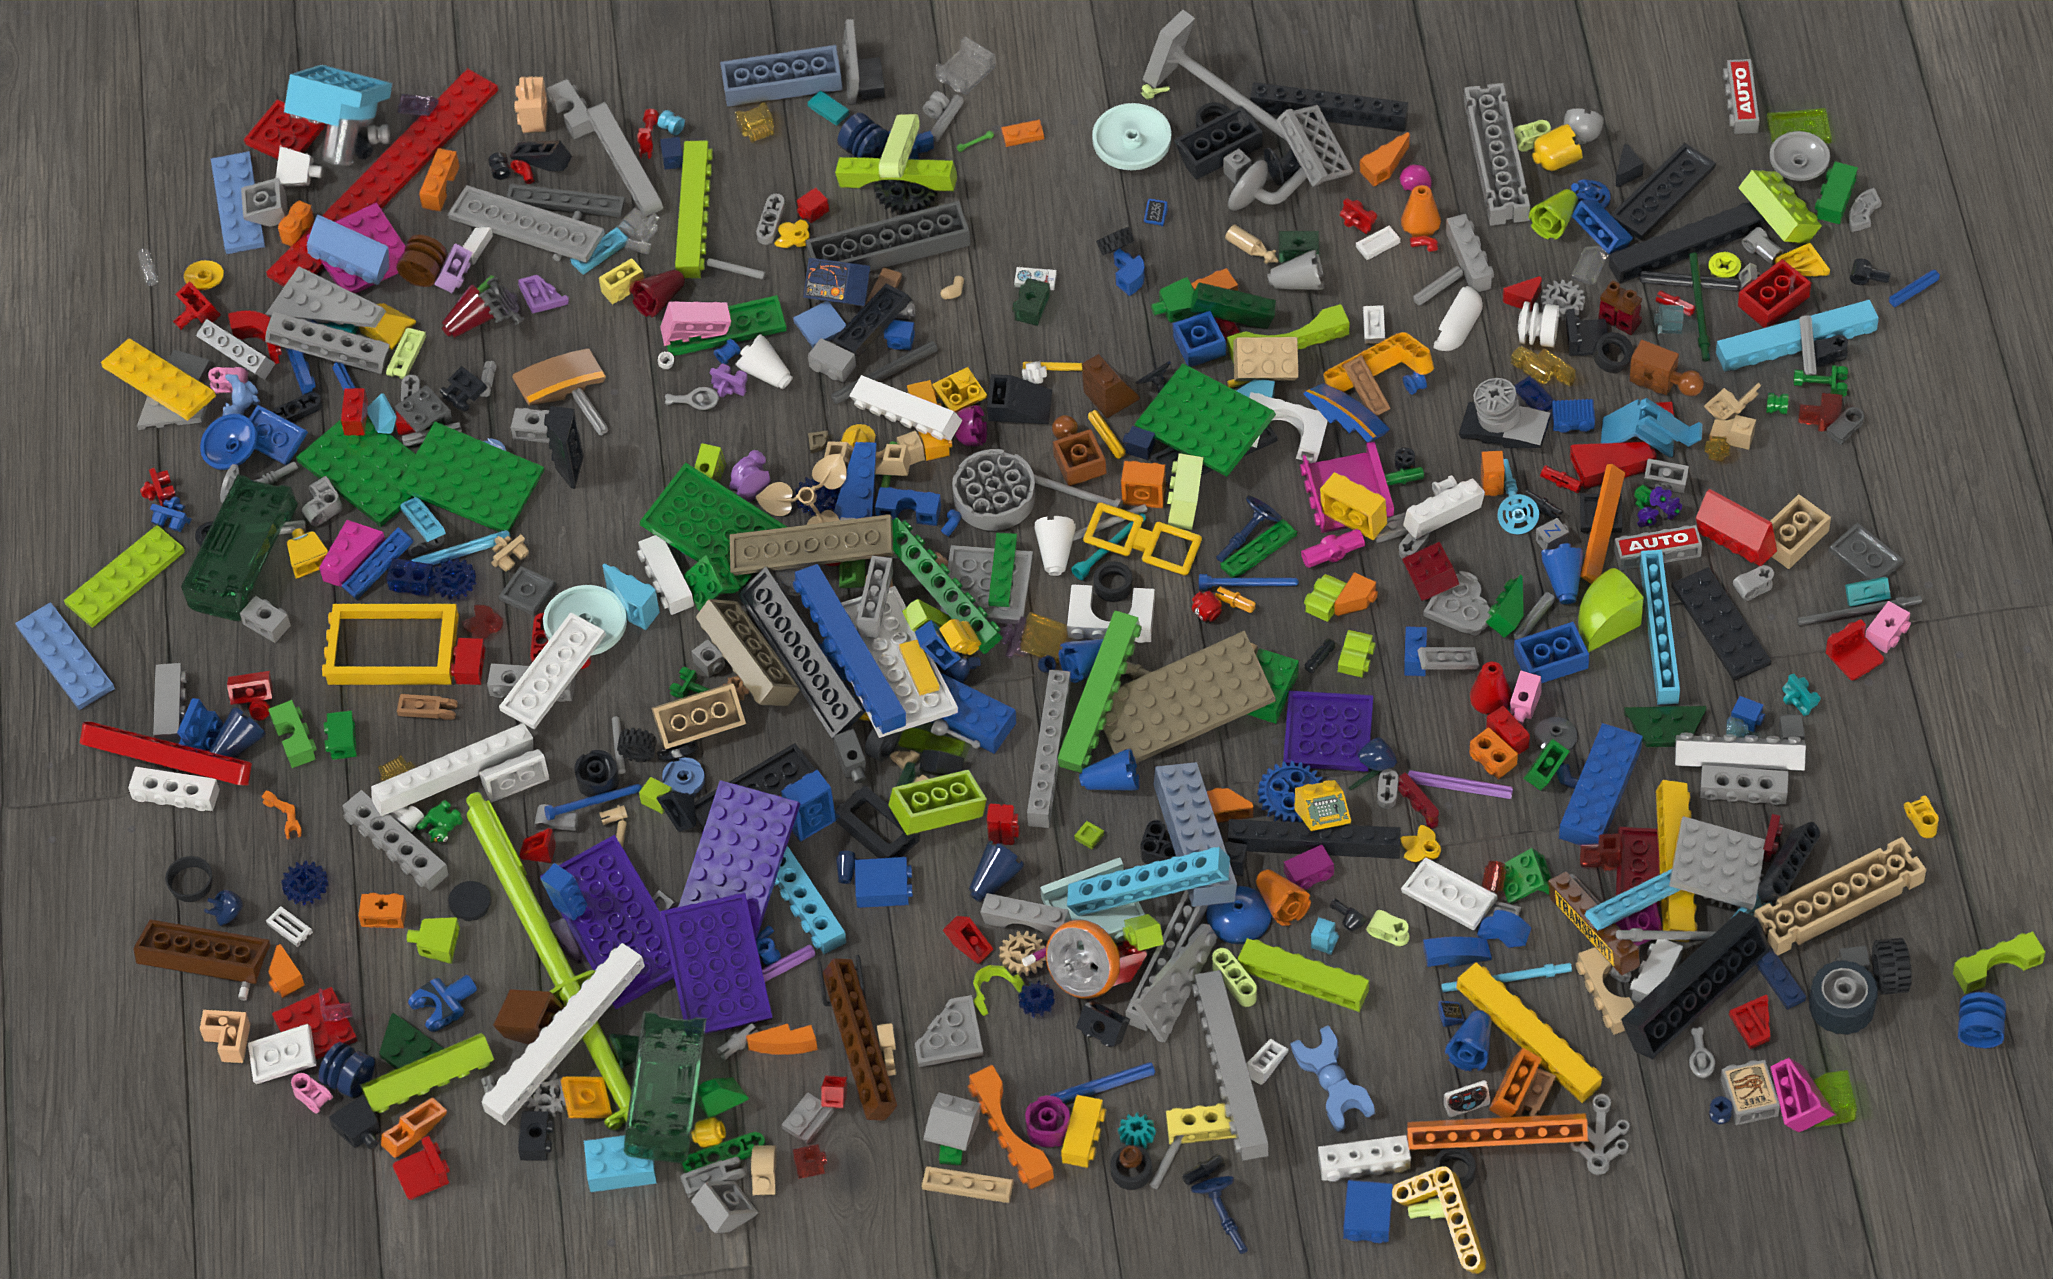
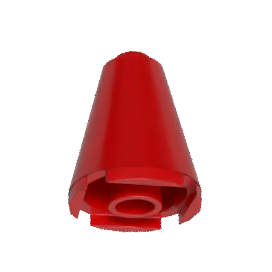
M1493 661L1483 665L1470 691L1472 706L1478 712L1487 715V713H1493L1502 706L1507 709L1512 699V691L1503 668L1499 663Z

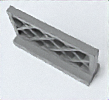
M1318 105L1295 111L1288 109L1276 120L1312 187L1318 186L1324 181L1351 175L1354 172ZM1314 112L1317 121L1310 118L1309 113ZM1297 117L1303 120V124L1299 123ZM1307 122L1315 126L1314 131L1306 127ZM1319 129L1325 132L1326 138L1318 134ZM1306 134L1312 136V141H1309ZM1316 139L1324 143L1323 148L1315 144ZM1327 147H1332L1335 151V154L1329 152L1327 150ZM1315 150L1321 153L1320 158L1317 156ZM1325 156L1331 158L1333 163L1330 164L1324 161ZM1337 162L1340 163L1345 170L1337 168ZM1324 167L1331 170L1330 174L1326 173Z

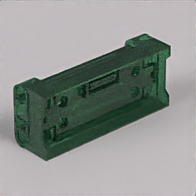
M237 474L181 585L190 609L233 621L242 620L240 612L249 604L247 598L285 522L292 519L298 507L290 486L265 484L252 481L247 476Z
M643 1011L625 1129L624 1153L627 1156L673 1163H683L688 1159L707 1018L695 1017L691 1020L662 1017L655 1012Z

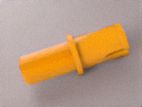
M1222 586L1217 589L1218 592L1224 595L1216 593L1215 596L1219 600L1230 604L1232 608L1237 607L1248 613H1252L1255 610L1256 603L1241 596L1239 592L1234 593Z

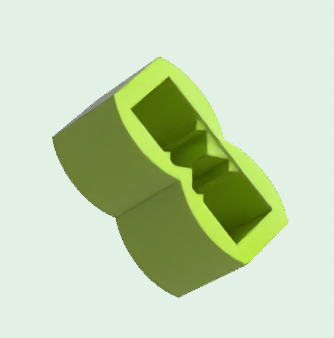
M1324 574L1321 579L1318 578L1314 585V591L1308 593L1304 600L1306 605L1305 612L1328 622L1334 614V603L1347 583L1327 574Z
M1348 630L1338 663V672L1363 677L1364 672L1369 671L1371 660H1368L1370 654H1374L1376 643L1373 642V635Z

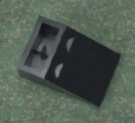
M991 374L987 402L988 421L1049 424L1052 389L1012 375Z

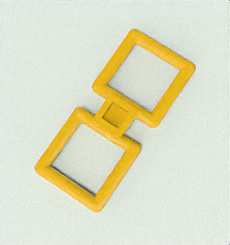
M1101 502L1096 505L1083 537L1085 543L1124 556H1129L1133 548L1144 552L1142 561L1184 576L1189 574L1202 541L1200 535L1162 522H1156L1151 532L1141 528L1143 523L1141 515ZM1102 512L1134 522L1124 547L1093 537ZM1161 531L1192 541L1183 566L1152 556Z

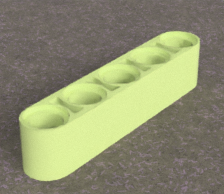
M917 114L896 116L879 163L881 178L902 177L919 130V117Z

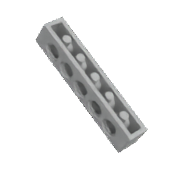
M273 312L265 342L378 374H382L390 345L383 341L369 339L362 335H355L343 330L327 327L323 324L312 323L277 312Z
M362 790L342 805L345 820L350 825H356L361 835L364 837L368 836L377 849L380 850L382 848L392 862L396 861L399 863L403 872L407 875L411 874L420 887L425 886L431 891L449 876L447 866L440 858L391 815L386 814L381 817L372 799Z

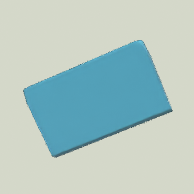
M380 394L368 406L367 414L378 433L392 434L397 417L386 396Z

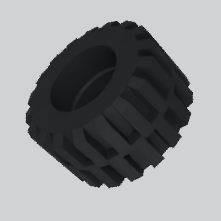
M1903 938L1875 940L1872 948V965L1878 991L1881 995L1909 992L1912 983V971L1906 942Z

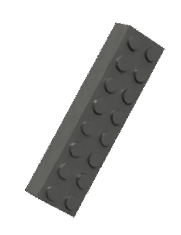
M959 201L806 240L808 258L870 266V271L971 245L969 229Z

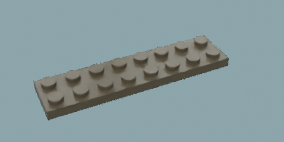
M891 515L730 535V572L734 575L758 573L765 567L774 571L816 564L822 565L870 559L872 556H894Z

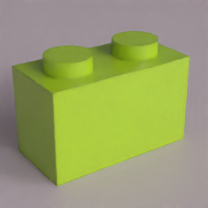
M1149 914L1124 920L1123 936L1125 940H1128L1139 951L1164 945L1160 923Z

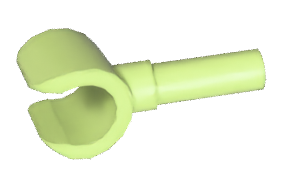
M1146 84L1142 87L1144 92H1141V94L1150 100L1155 94L1170 91V88L1166 86L1152 89L1149 84Z

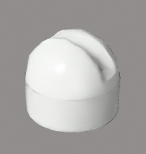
M669 352L660 353L658 356L659 367L664 370L671 368L674 363V356Z

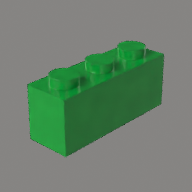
M1834 162L1833 168L1828 169L1826 175L1827 184L1823 183L1820 192L1822 198H1818L1815 205V210H1818V219L1840 225L1857 179L1858 167Z

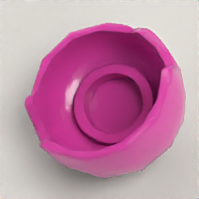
M1410 165L1400 175V183L1405 191H1412L1413 188L1419 185L1431 187V177L1424 166Z

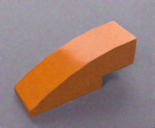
M784 1024L746 1036L748 1049L760 1053L791 1055L818 1050L811 1025L790 1031L788 1024Z
M432 1097L400 1117L399 1124L382 1134L381 1146L394 1158H397L421 1140L447 1114V1110Z

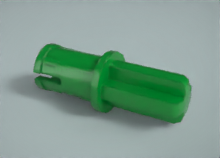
M1422 467L1407 470L1401 468L1400 471L1384 473L1388 486L1399 483L1405 485L1406 482L1423 479L1424 471Z

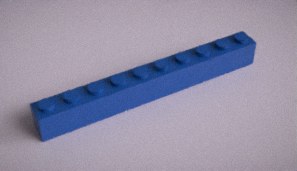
M816 564L796 571L795 581H793L796 593L801 594L803 605L805 608H809L813 622L818 623L822 637H826L828 640L829 649L831 652H835L839 666L845 669L847 680L853 683L857 697L862 698L866 712L871 713L874 726L876 728L879 727L882 734L906 726L905 710L819 565Z

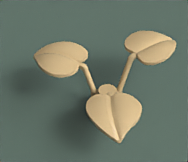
M832 454L815 464L812 477L815 481L820 482L819 485L812 486L811 488L803 487L799 490L798 495L792 498L793 491L790 486L783 482H776L756 495L758 503L764 510L774 516H785L792 510L791 502L799 499L804 505L811 506L817 515L810 518L807 525L840 521L838 516L831 510H826L820 514L814 503L817 499L815 490L823 485L833 490L844 484L847 471L843 455Z

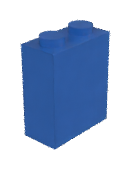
M906 857L855 860L857 908L909 905V897L913 896L912 884H908V878H912V866L907 865Z
M1348 1180L1344 1239L1351 1241L1369 1240L1374 1243L1389 1241L1393 1184Z

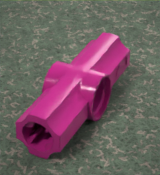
M1358 529L1340 536L1328 535L1322 539L1320 544L1302 550L1301 556L1305 566L1308 568L1328 560L1330 562H1337L1346 553L1365 546V541L1361 531Z

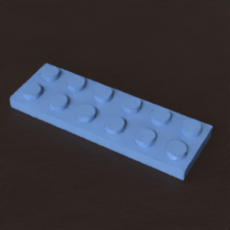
M250 152L212 158L211 164L226 254L265 247L262 224L247 221L243 218L241 188L255 184Z
M51 602L15 623L17 629L78 710L115 689L113 683Z

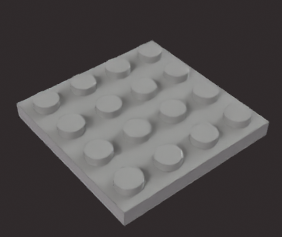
M951 545L947 567L951 572L948 575L952 579L956 577L963 585L961 590L964 593L968 591L976 600L973 604L977 608L981 606L988 614L986 619L989 622L994 621L995 623L1023 625L1033 551L1016 550L1009 607H996L988 605L994 548ZM958 595L953 596L951 602H955L958 599ZM941 606V611L948 614ZM971 609L965 611L964 617L970 614Z
M1683 816L1680 822L1669 886L1753 910L1759 885L1765 839Z

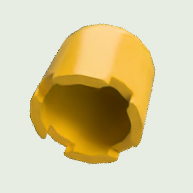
M1568 124L1561 125L1536 139L1534 143L1535 153L1532 156L1535 163H1540L1545 170L1555 171L1578 162L1583 158L1580 145H1575L1572 138L1575 136V133Z

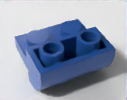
M192 698L177 734L181 738L179 744L209 751L223 726V722L215 711H208L200 699Z

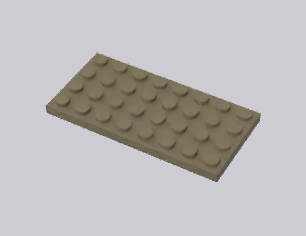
M1242 631L1120 686L1118 693L1113 695L1111 711L1106 713L1104 731L1114 754L1125 749H1131L1136 763H1139L1273 703L1276 699L1245 631Z

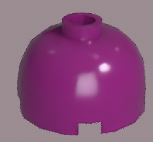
M978 405L963 408L957 413L962 422L954 435L960 443L968 447L982 446V443H985L987 440V423L982 422L981 416H985L984 412Z

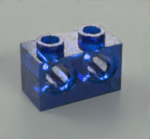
M393 558L386 580L389 590L394 592L429 596L435 573L432 564Z

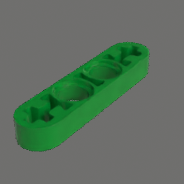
M751 1132L689 1154L682 1162L684 1172L688 1173L715 1163L708 1161V1157L711 1154H718L720 1156L718 1161L739 1157L740 1160L752 1157V1149L754 1147L752 1141L756 1140L759 1144L758 1146H766L764 1136L759 1132ZM743 1143H745L747 1147V1150L745 1151ZM733 1146H737L741 1149L740 1152L736 1155H732L728 1152L729 1149ZM701 1158H704L705 1165L702 1164ZM694 1162L696 1168L692 1169L689 1163Z

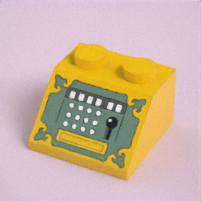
M1327 780L1317 784H1306L1295 788V811L1311 831L1351 823L1344 792L1335 780Z

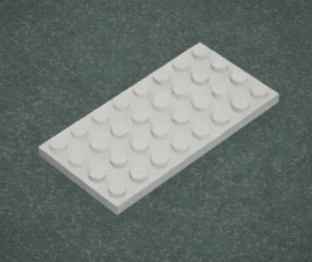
M895 586L889 588L878 638L861 636L906 712V726L882 734L879 727L876 728L874 726L871 713L866 712L879 738L958 713V707L934 660L926 652L925 655L938 681L939 691L920 696L899 651V644L916 640L917 637L905 619L902 611L906 606ZM862 596L841 603L856 629Z

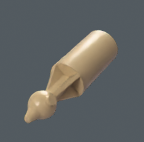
M1233 225L1228 230L1225 239L1251 256L1264 257L1265 264L1279 262L1275 254L1276 251L1267 252L1263 243L1258 238L1237 225Z

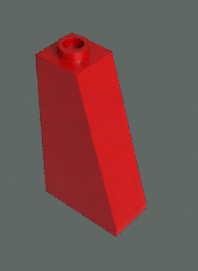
M1646 442L1574 444L1570 446V459L1580 481L1583 482L1582 486L1584 489L1603 483L1607 464H1613L1625 472V478L1645 472L1648 459H1657L1654 449H1650L1649 444Z

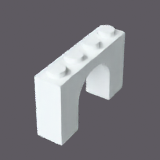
M1251 392L1249 398L1274 410L1276 415L1272 421L1284 420L1293 424L1298 429L1301 441L1296 459L1303 461V455H1306L1309 463H1315L1328 422L1319 410L1309 409L1302 405H1295L1281 399H1274L1260 393ZM1260 436L1253 443V447H1257Z
M1071 585L1067 622L1068 638L1104 639L1110 622L1101 620L1093 614L1092 586ZM1134 588L1132 608L1129 615L1138 617L1139 623L1142 626L1139 638H1135V642H1151L1155 589Z

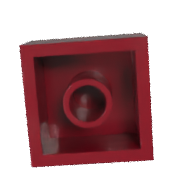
M1440 542L1402 558L1406 571L1421 601L1460 584Z

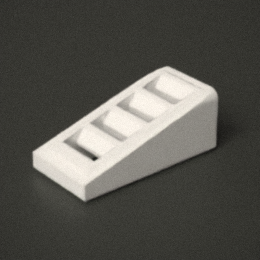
M1270 1039L1246 1063L1250 1079L1262 1085L1288 1053V1049Z

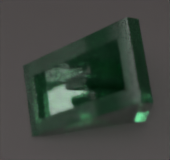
M611 1034L609 1036L612 1051L620 1068L649 1057L652 1054L643 1036Z

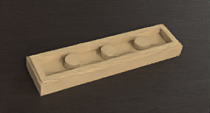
M926 1166L922 1189L1009 1203L1014 1182L1011 1179Z

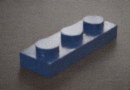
M1770 947L1771 950L1755 965L1788 1010L1806 1001V996Z

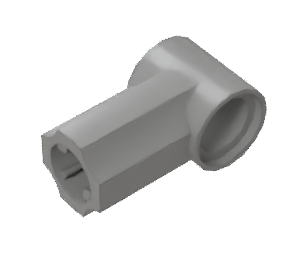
M1755 228L1742 239V244L1748 252H1756L1771 264H1775L1776 257L1783 255L1784 250L1769 240L1767 233L1762 228Z
M542 804L538 806L534 824L536 830L541 832L548 828L552 830L573 831L577 829V811L556 815L555 819L548 821L544 812V807L548 805Z

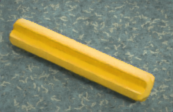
M1097 410L1089 412L1088 419L1114 456L1118 459L1124 457L1126 454L1124 447Z

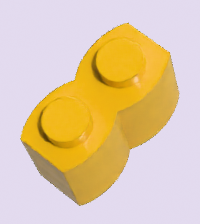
M952 619L939 628V631L953 652L971 655L981 645L980 640L967 621L960 622L958 619Z

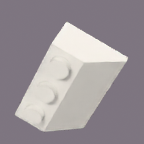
M539 749L528 751L522 756L508 759L499 765L488 767L484 771L479 772L482 785L491 803L550 780L545 757Z

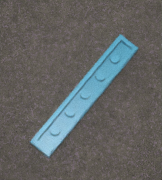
M1671 869L1587 910L1585 916L1599 931L1681 889L1669 886Z

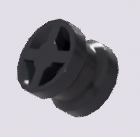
M1402 447L1396 451L1395 468L1397 471H1400L1401 468L1403 470L1415 468V453L1411 448Z

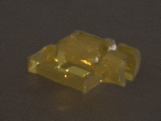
M1520 346L1511 355L1512 365L1518 369L1524 368L1523 373L1528 374L1542 384L1547 383L1553 376L1559 382L1565 383L1569 387L1575 382L1576 370L1545 348L1537 355L1535 352Z

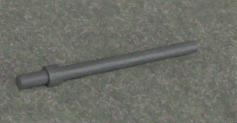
M1920 595L1908 598L1901 596L1896 597L1895 600L1890 602L1902 609H1906V606L1922 604V598ZM1888 601L1797 617V623L1800 626L1881 611Z

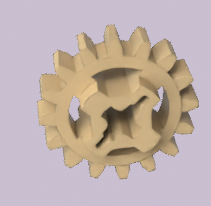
M1017 931L1016 937L1010 934L1009 941L1003 940V946L999 948L1000 962H1002L1004 968L1009 967L1010 974L1014 971L1019 976L1021 972H1024L1026 976H1029V971L1037 973L1036 967L1042 968L1046 957L1028 966L1023 965L1022 959L1045 947L1043 946V940H1037L1036 934L1030 937L1028 931L1024 935Z

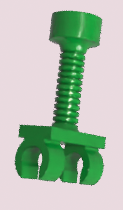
M1832 365L1831 376L1806 375L1803 370L1795 369L1793 386H1802L1804 382L1827 383L1831 385L1830 396L1837 395L1843 397L1847 395L1848 385L1846 383L1836 384V379H1847L1848 368Z
M682 667L679 671V674H681L679 678L685 681L683 686L672 683L669 688L671 690L670 694L677 698L686 697L690 690L697 693L710 690V688L696 684V671L687 667Z

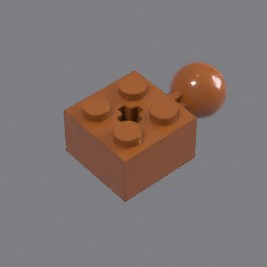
M1641 339L1631 357L1630 382L1664 395L1669 393L1674 383L1678 385L1681 393L1686 396H1696L1704 387V380L1700 373L1693 370L1684 373L1677 372L1678 353Z
M1062 415L1056 418L1052 425V431L1059 440L1053 441V453L1067 485L1072 486L1105 475L1106 460L1092 430L1089 429L1077 433L1078 424L1073 417Z

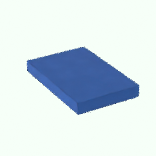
M260 405L256 406L249 418L257 431L255 450L285 466L288 465L308 432Z

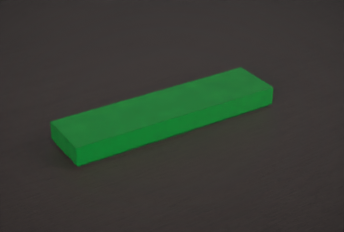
M1282 519L1220 564V568L1231 578H1238L1297 536V531Z

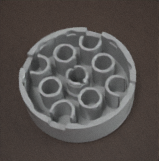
M1001 449L983 450L969 456L959 465V469L953 477V496L956 510L960 512L961 517L967 523L983 530L999 531L1019 524L1030 514L1035 504V479L1031 467L1019 455L1015 454L1014 456L1005 453Z

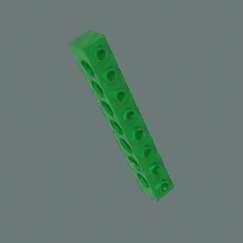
M896 517L892 521L893 551L952 619H958L960 622H969L981 642L979 650L986 654L1003 639L999 633L1000 627L994 621L990 623L986 619L988 616L986 611L981 606L977 608L973 604L976 601L968 591L964 593L961 590L963 585L956 577L952 579L948 575L951 571L943 563L939 565L936 561L938 556L931 549H925L923 546L925 541L918 534L914 536L911 533V530H913L911 525L906 520L902 522ZM908 537V541L901 545L902 540ZM920 552V556L914 559V555ZM933 566L932 571L926 574L928 567ZM946 580L945 585L939 588L940 582ZM958 595V599L955 602H951L952 597ZM971 609L970 614L964 617L965 611ZM983 624L982 630L976 631L978 625Z

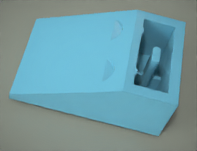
M603 564L607 589L616 594L624 606L627 620L647 630L660 613L656 589L650 584L638 581L632 575L622 573L614 566L610 567Z

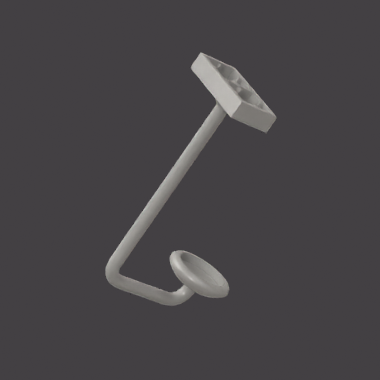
M1184 10L1177 14L1160 31L1143 80L1153 88H1156L1177 68L1179 63L1238 107L1242 106L1248 114L1287 141L1276 121L1277 119L1185 54L1184 47L1195 18ZM1259 160L1244 173L1229 197L1228 207L1232 211L1239 210L1249 205L1255 198L1265 204H1279L1286 200L1307 176L1301 167L1278 191L1274 193L1267 192L1262 188L1267 179L1268 164L1264 160Z

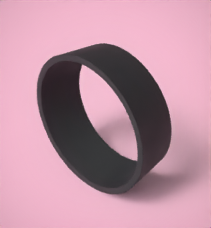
M182 857L169 866L165 875V882L171 893L178 900L184 902L198 901L205 897L212 887V870L210 865L200 857ZM197 867L203 869L209 875V881L206 886L196 893L185 895L179 894L172 889L174 877L183 869Z

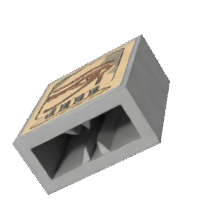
M1752 1060L1747 1064L1729 1065L1722 1069L1721 1082L1726 1098L1732 1103L1731 1113L1735 1125L1777 1117L1779 1115L1780 1104L1765 1060Z

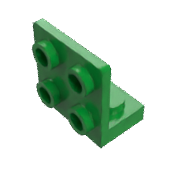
M723 553L705 555L683 575L699 611L708 599H716L721 594L736 593L740 589L734 574L730 572V566Z
M1530 848L1497 867L1508 903L1513 904L1536 890L1543 891L1549 895L1548 880L1552 879L1545 856L1535 849Z

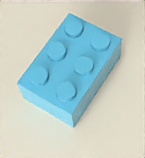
M650 1132L584 1141L587 1180L590 1192L656 1184L653 1144Z

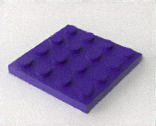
M1289 691L1283 761L1287 766H1290L1291 761L1294 762L1295 766L1302 762V768H1306L1309 765L1310 768L1368 772V767L1360 762L1358 753L1363 746L1370 742L1373 695Z

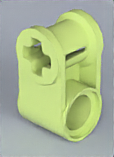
M1538 120L1514 128L1518 150L1528 151L1534 148L1536 139L1551 131L1550 123L1546 120Z
M1382 910L1375 912L1366 929L1371 936L1392 943L1395 946H1404L1408 943L1409 927L1405 920L1392 916Z

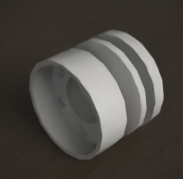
M1492 378L1482 382L1475 389L1473 395L1479 423L1485 430L1500 433L1506 432L1517 425L1521 412L1516 389L1510 381L1502 378Z

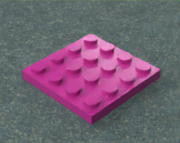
M377 203L336 221V223L388 246L390 268L381 281L398 274L396 267L401 255L404 253L405 245ZM321 260L336 285L354 294L375 285L374 283L364 281L361 277L350 275L339 267H332L327 262Z

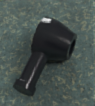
M1336 898L1331 901L1330 908L1344 915L1342 925L1350 932L1357 930L1366 923V919L1357 910L1346 907Z

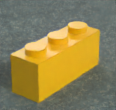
M1080 1095L1076 1096L1061 1152L1062 1163L1088 1168L1090 1160H1094L1096 1153L1094 1143L1100 1139V1121L1104 1122L1106 1116L1103 1100Z

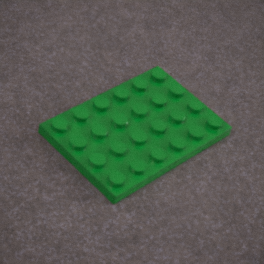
M1182 363L1134 426L1154 432L1155 439L1183 454L1203 457L1202 464L1227 477L1276 414L1274 410Z
M368 417L366 419L365 435H344L340 419L296 457L302 466L319 479L326 476L340 496L380 527L401 510L400 505L414 498V496L398 490V484L416 454L389 433H378Z
M434 422L399 482L398 490L495 531L508 530L510 532L541 478L544 467Z
M686 462L639 523L640 526L697 562L707 554L723 553L729 566L731 534L787 527ZM755 573L734 575L741 590H743Z

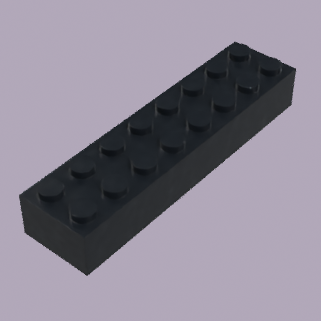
M1742 911L1737 912L1621 1019L1635 1052L1650 1059L1656 1057L1771 950L1758 918Z

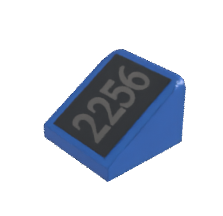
M1148 199L1144 223L1163 226L1168 212V203L1166 201Z
M1438 1001V1011L1443 1027L1465 1022L1459 1002Z

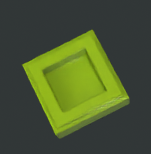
M1086 821L1074 835V838L1081 844L1093 849L1104 836V830Z

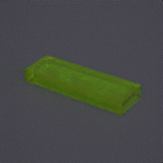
M912 727L903 731L899 746L922 753L923 750H936L961 757L966 747V742L943 735L938 736L929 731Z

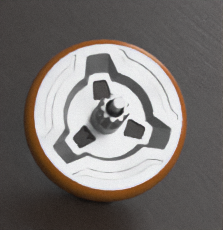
M1072 920L1059 926L1048 940L1046 947L1048 970L1062 990L1077 998L1091 999L1105 994L1113 987L1120 971V957L1115 942L1102 927L1087 920ZM1079 941L1083 942L1084 949H1079ZM1092 963L1098 966V970L1091 968Z

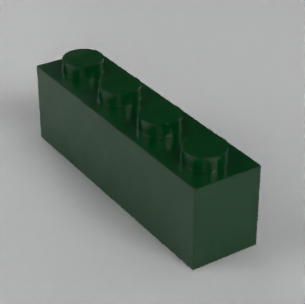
M1199 282L1192 295L1191 312L1202 314L1211 311L1215 318L1268 329L1275 317L1276 300Z

